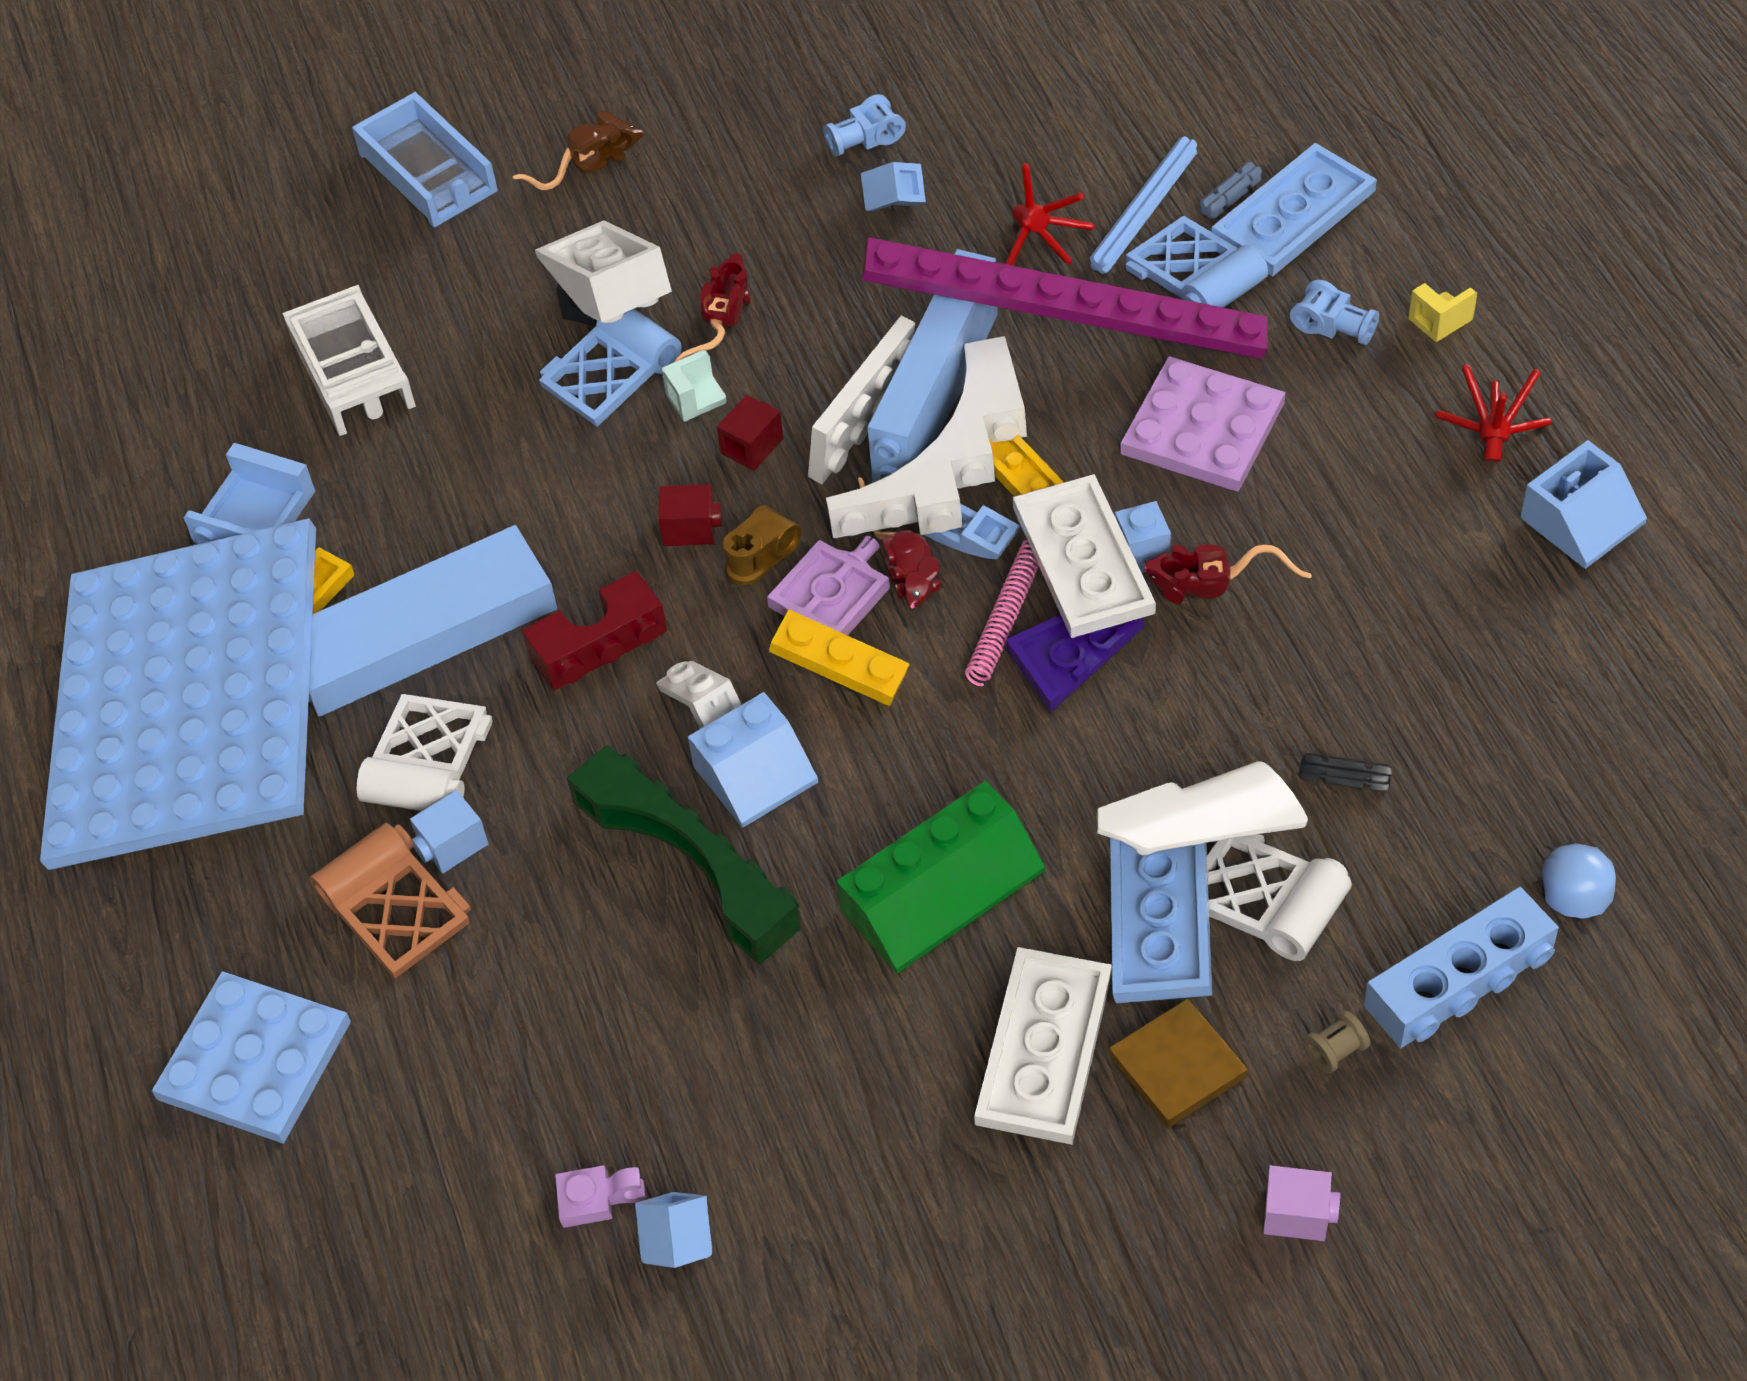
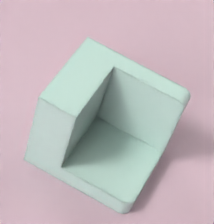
M706 350L699 351L661 368L666 396L684 422L726 404V395L712 375L710 356Z

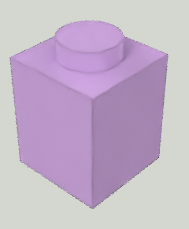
M1270 1165L1263 1234L1325 1241L1328 1223H1338L1340 1192H1331L1332 1172Z

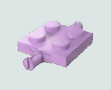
M865 536L864 540L855 550L849 552L835 549L819 540L767 596L768 607L783 616L790 609L848 636L890 589L889 577L872 569L867 563L870 557L879 550L878 542L874 538L871 540V536Z

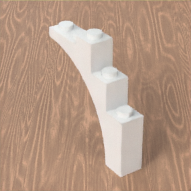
M1005 336L964 344L967 370L963 394L953 417L941 434L917 458L891 475L857 490L826 498L833 538L854 536L860 533L891 527L896 528L917 522L920 535L945 532L963 527L957 488L977 486L995 481L993 453L989 440L992 439V443L1011 440L1017 435L1020 437L1027 436L1025 408Z

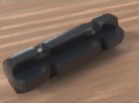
M1305 753L1303 755L1300 766V778L1303 780L1318 782L1320 777L1326 778L1325 783L1362 788L1363 784L1370 785L1369 789L1387 791L1389 789L1392 768L1388 764L1373 762V767L1366 766V761L1329 756V760H1322V755Z

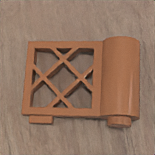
M383 823L311 875L309 879L323 902L331 911L338 914L392 977L396 979L467 926L470 922L466 914L471 911V907L454 887L446 892L412 855L410 849L413 848V843L408 833L400 825L392 827L388 823ZM410 872L421 882L419 896L394 895L395 883ZM427 890H428L434 897H426V896H427ZM366 904L384 905L382 924L361 923L354 913ZM392 905L417 907L415 926L389 925ZM425 907L442 908L452 916V919L440 928L422 927ZM372 934L380 935L379 942L373 937ZM387 935L413 937L411 950L394 961L385 950ZM420 937L426 938L420 942Z

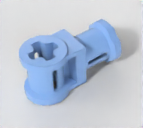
M877 94L867 98L861 105L849 109V119L835 125L833 123L824 125L823 133L831 153L837 157L844 154V150L860 143L867 150L878 145L886 146L893 144L903 136L906 123L900 115L892 112L889 100L884 95Z
M1313 280L1306 287V296L1302 302L1295 304L1290 311V319L1293 325L1304 333H1319L1333 338L1336 332L1339 331L1357 338L1358 343L1363 345L1369 343L1379 321V311L1372 309L1366 311L1350 305V294L1337 290L1331 283L1324 280Z

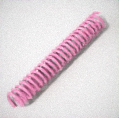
M1028 540L1023 541L1001 593L998 595L994 609L991 611L987 625L984 627L975 652L972 654L970 663L965 670L967 679L974 685L984 686V683L973 680L969 673L978 680H990L998 658L1001 656L1000 653L1005 646L1006 639L1010 635L1012 626L1015 624L1014 621L1017 619L1019 610L1022 608L1021 605L1024 603L1028 589H1030L1035 578L1037 568H1039L1035 556L1032 555V550L1025 549L1030 547L1027 544ZM972 669H974L979 674L987 675V677L978 676L972 671Z

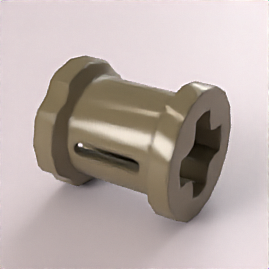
M1342 1011L1336 1015L1335 1023L1319 1034L1314 1032L1304 1037L1303 1041L1312 1061L1320 1070L1327 1074L1338 1069L1339 1061L1355 1050L1364 1051L1370 1047L1371 1043L1369 1035L1360 1020L1349 1011Z

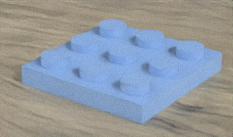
M222 971L152 1089L155 1098L161 1102L284 1144L351 1021L346 1012Z

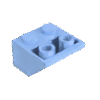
M1589 440L1527 484L1520 516L1523 521L1585 569L1643 526L1647 520L1622 466Z

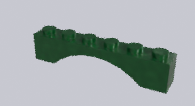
M607 744L567 777L573 803L603 829L626 830L648 835L672 845L691 858L708 876L720 897L727 937L759 965L800 930L799 904L792 893L782 886L777 889L771 884L757 863L751 859L744 861L735 853L732 844L724 835L719 832L711 833L703 826L702 820L689 806L682 808L672 799L668 789L660 781L655 779L651 782L644 776L638 764L628 754L621 756Z

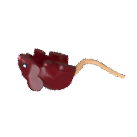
M734 253L729 259L721 263L719 267H711V282L706 283L700 293L702 319L711 324L717 331V336L709 343L683 352L676 358L675 362L699 351H708L718 346L725 335L723 327L737 325L741 318L743 301L746 305L751 303L746 267L740 253Z
M859 477L858 482L860 488H862L865 484L863 479ZM881 530L873 531L884 546L886 556L883 559L892 581L897 579V583H894L897 596L902 598L906 595L909 608L917 607L928 599L932 593L941 588V580L935 578L939 572V562L935 557L931 556L930 547L924 537L909 530L898 533L882 532Z
M1208 544L1196 546L1195 552H1188L1182 545H1173L1172 554H1161L1144 564L1145 571L1150 579L1161 589L1164 597L1175 604H1181L1186 593L1204 599H1213L1223 595L1229 587L1230 580L1236 577L1254 556L1264 552L1276 555L1295 574L1304 578H1311L1310 573L1300 570L1279 548L1272 545L1253 547L1231 567L1229 566L1225 548Z

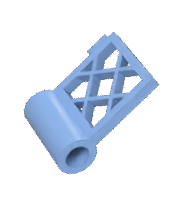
M1182 216L1126 254V270L1141 280L1148 277L1182 300L1222 308L1229 305L1268 276L1267 263L1256 248L1248 244L1237 248L1185 216ZM1183 232L1195 238V241L1172 242L1173 239ZM1200 252H1218L1221 254L1216 258L1200 259ZM1194 253V259L1171 260V254ZM1166 254V261L1145 260L1150 255ZM1194 271L1192 275L1182 282L1171 276V272Z
M636 309L625 312L624 316L615 322L601 323L597 320V326L562 359L556 356L540 371L542 376L539 379L541 386L596 427L612 414L654 373L662 374L661 368L674 363L681 353L682 346L678 338ZM598 343L607 349V358L586 360V354ZM632 366L637 370L628 379L614 380V368ZM607 369V381L586 384L587 371ZM579 373V385L561 387L556 383L565 374ZM607 392V399L597 409L593 410L586 405V395Z

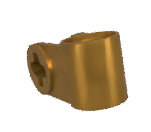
M761 505L756 508L750 517L736 529L729 532L724 538L723 549L729 557L726 567L728 578L735 584L746 586L760 581L769 570L796 549L802 536L801 526L767 505Z

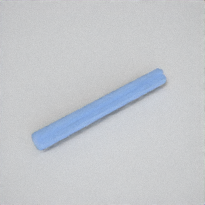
M1186 136L1180 137L1090 256V268L1093 271H1098L1101 274L1109 272L1197 154V143L1194 139L1189 140Z

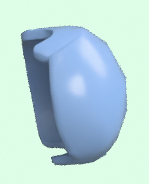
M1574 843L1557 848L1548 855V859L1544 861L1542 869L1546 903L1551 908L1569 917L1585 919L1602 914L1612 903L1615 893L1616 874L1612 861L1597 847Z

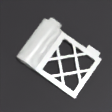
M401 694L373 757H367L361 764L356 788L359 801L423 811L455 790L463 797L464 783L460 781L461 775L476 741H485L493 723L492 716L487 715L486 707ZM409 711L422 712L429 715V718L411 726H408L405 721ZM457 718L471 720L468 726L453 733L445 725ZM438 728L444 737L423 746L417 737ZM410 741L415 750L402 756L389 754L393 747ZM450 747L456 753L452 764L433 761L430 757Z
M1260 834L1217 841L1207 855L1208 885L1223 881L1228 895L1209 900V917L1265 940L1273 951L1292 961L1305 959L1351 889L1352 883L1346 868L1340 862L1330 858L1314 859L1311 862L1305 861L1264 844V836ZM1232 846L1248 853L1251 861L1225 868L1223 857ZM1279 866L1292 871L1287 880L1269 885L1266 884L1262 873L1264 870ZM1252 873L1256 874L1260 887L1234 894L1229 879ZM1265 899L1267 910L1259 921L1241 914L1238 905Z

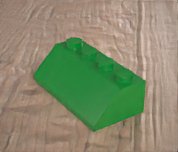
M984 781L837 880L840 911L898 974L1044 873L1045 866L1014 809Z

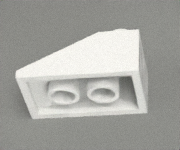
M604 220L535 250L537 258L581 311L601 323L615 322L621 319L625 312L636 307L651 306L658 302L659 297L672 292L660 247Z

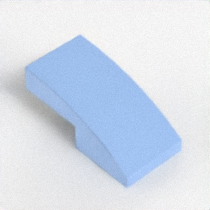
M960 503L963 527L945 532L924 534L958 551L997 560L1019 531L1020 525L984 505L978 512H975Z

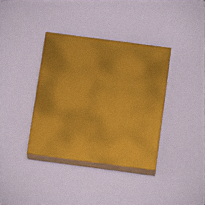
M1189 999L1181 1002L1109 1048V1057L1167 1128L1247 1078L1248 1069Z

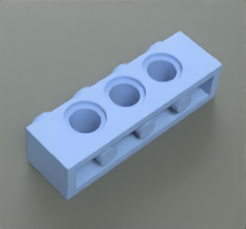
M1520 886L1367 983L1364 1007L1400 1049L1415 1039L1417 1042H1422L1431 1037L1439 1028L1440 1023L1453 1015L1462 1017L1471 1011L1482 996L1490 991L1499 993L1506 989L1515 980L1517 974L1529 966L1532 969H1536L1545 964L1554 954L1555 949L1553 947L1559 927ZM1494 944H1504L1510 949H1501ZM1455 968H1467L1473 973H1462ZM1417 992H1429L1435 997L1425 998L1417 994Z

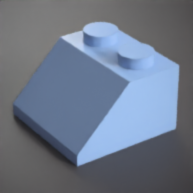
M764 692L688 736L693 767L742 828L818 783V777L789 721Z

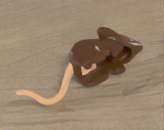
M600 111L596 115L598 123L578 125L569 133L567 149L554 180L544 184L525 174L514 175L513 179H523L541 190L553 189L563 180L570 160L584 173L600 170L607 165L606 159L612 158L614 161L623 160L625 158L623 151L631 148L636 141L642 138L643 131L624 120L618 119L610 112Z

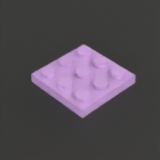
M1169 356L1121 442L1120 454L1239 492L1285 403V392Z

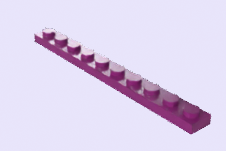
M868 237L864 248L863 281L1260 359L1263 358L1267 351V316Z

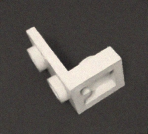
M694 661L680 662L672 666L667 671V675L656 682L661 692L689 706L699 729L742 705L730 679Z

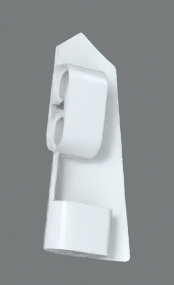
M1257 761L1183 789L1173 782L1166 783L1100 807L1097 810V834L1120 840L1130 845L1138 854L1148 855L1160 850L1304 828L1308 818L1293 792L1269 765Z

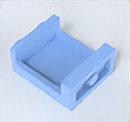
M233 443L226 453L232 471L202 514L188 510L183 518L193 542L196 544L206 543L295 522L315 493V489L306 464Z

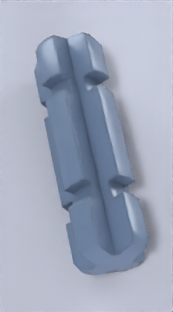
M1246 162L1237 172H1234L1218 185L1213 192H1210L1200 200V213L1206 215L1209 219L1218 217L1224 212V209L1230 207L1247 193L1248 189L1253 188L1261 181V168L1255 166L1252 162Z

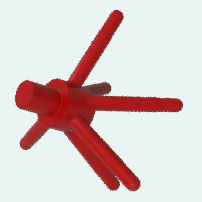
M1025 163L1022 165L1025 203L1015 206L1012 211V216L1017 220L1021 230L1005 264L1013 266L1029 231L1038 233L1066 264H1071L1072 258L1049 234L1046 227L1048 224L1093 230L1095 225L1091 222L1049 216L1051 211L1083 200L1084 195L1083 193H1077L1043 206L1035 204L1030 166Z
M1468 364L1462 366V371L1481 422L1477 423L1441 410L1435 413L1438 419L1480 433L1479 440L1485 442L1484 461L1501 462L1502 445L1504 442L1509 441L1510 434L1549 426L1552 422L1550 418H1542L1510 425L1540 375L1538 369H1534L1505 415L1507 395L1505 393L1499 394V382L1496 380L1492 381L1490 414H1488L1472 370Z

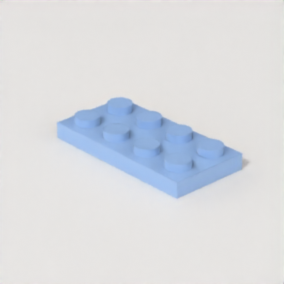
M1314 143L1212 226V233L1237 248L1247 244L1256 248L1267 263L1268 274L1273 277L1376 191L1377 179Z
M1110 838L1112 984L1115 1002L1127 1003L1211 996L1212 975L1206 843L1141 855L1130 845Z

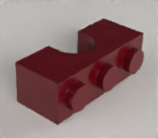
M637 570L599 590L604 617L596 624L590 626L574 625L559 610L522 630L529 658L553 691L566 684L578 681L583 675L604 664L616 661L621 655L644 643L652 642L659 635L667 631L663 605Z

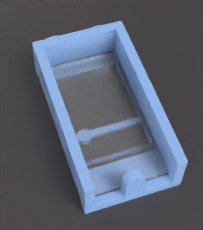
M416 92L352 127L359 155L362 158L365 157L428 218V222L434 228L498 191L491 162Z

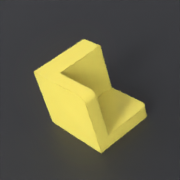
M1424 283L1412 290L1408 319L1435 342H1438L1473 320L1477 292L1469 288L1456 297H1453L1448 292H1443L1439 295Z

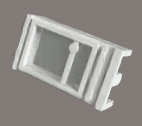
M359 285L283 313L291 340L339 436L347 434L341 411L363 403L368 418L377 419L383 414L379 396L397 389L408 409L416 407L408 378L403 373L361 293Z

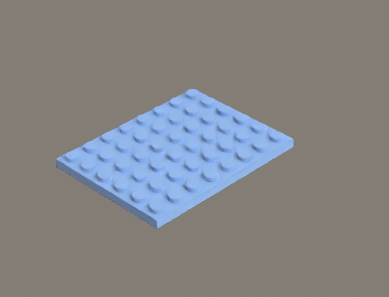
M309 518L71 574L40 862L48 870L303 815L316 527Z

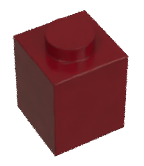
M748 395L717 426L721 454L753 471L784 439L780 411L770 403L760 402Z
M711 484L660 486L658 520L663 546L714 544L715 527H722L723 514L721 501L714 502Z

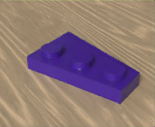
M1060 614L1006 639V648L1045 706L1052 712L1144 628V617L1071 638Z

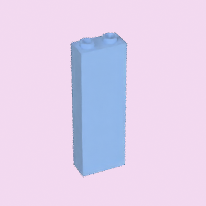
M959 249L955 252L956 255L996 262V258ZM939 295L933 296L868 425L872 482L883 479L917 458L938 438L965 383L967 369L964 344L986 340L997 317V307Z
M513 525L312 614L308 702H311L317 716H323L557 610L552 584L517 526Z

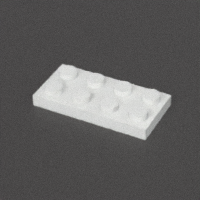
M902 315L899 317L813 425L808 470L809 478L823 484L832 472L838 473L847 460L848 451L854 443L860 445L868 434V425L914 336L915 322Z
M1095 474L1013 497L1015 514L1071 638L1155 614L1156 602Z
M1017 947L974 1116L976 1126L1073 1144L1112 976L1111 964Z

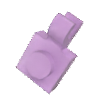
M605 1165L555 1174L559 1220L563 1228L613 1219L611 1205L636 1203L646 1199L644 1180L640 1179V1172L637 1167L619 1170L610 1178H608Z

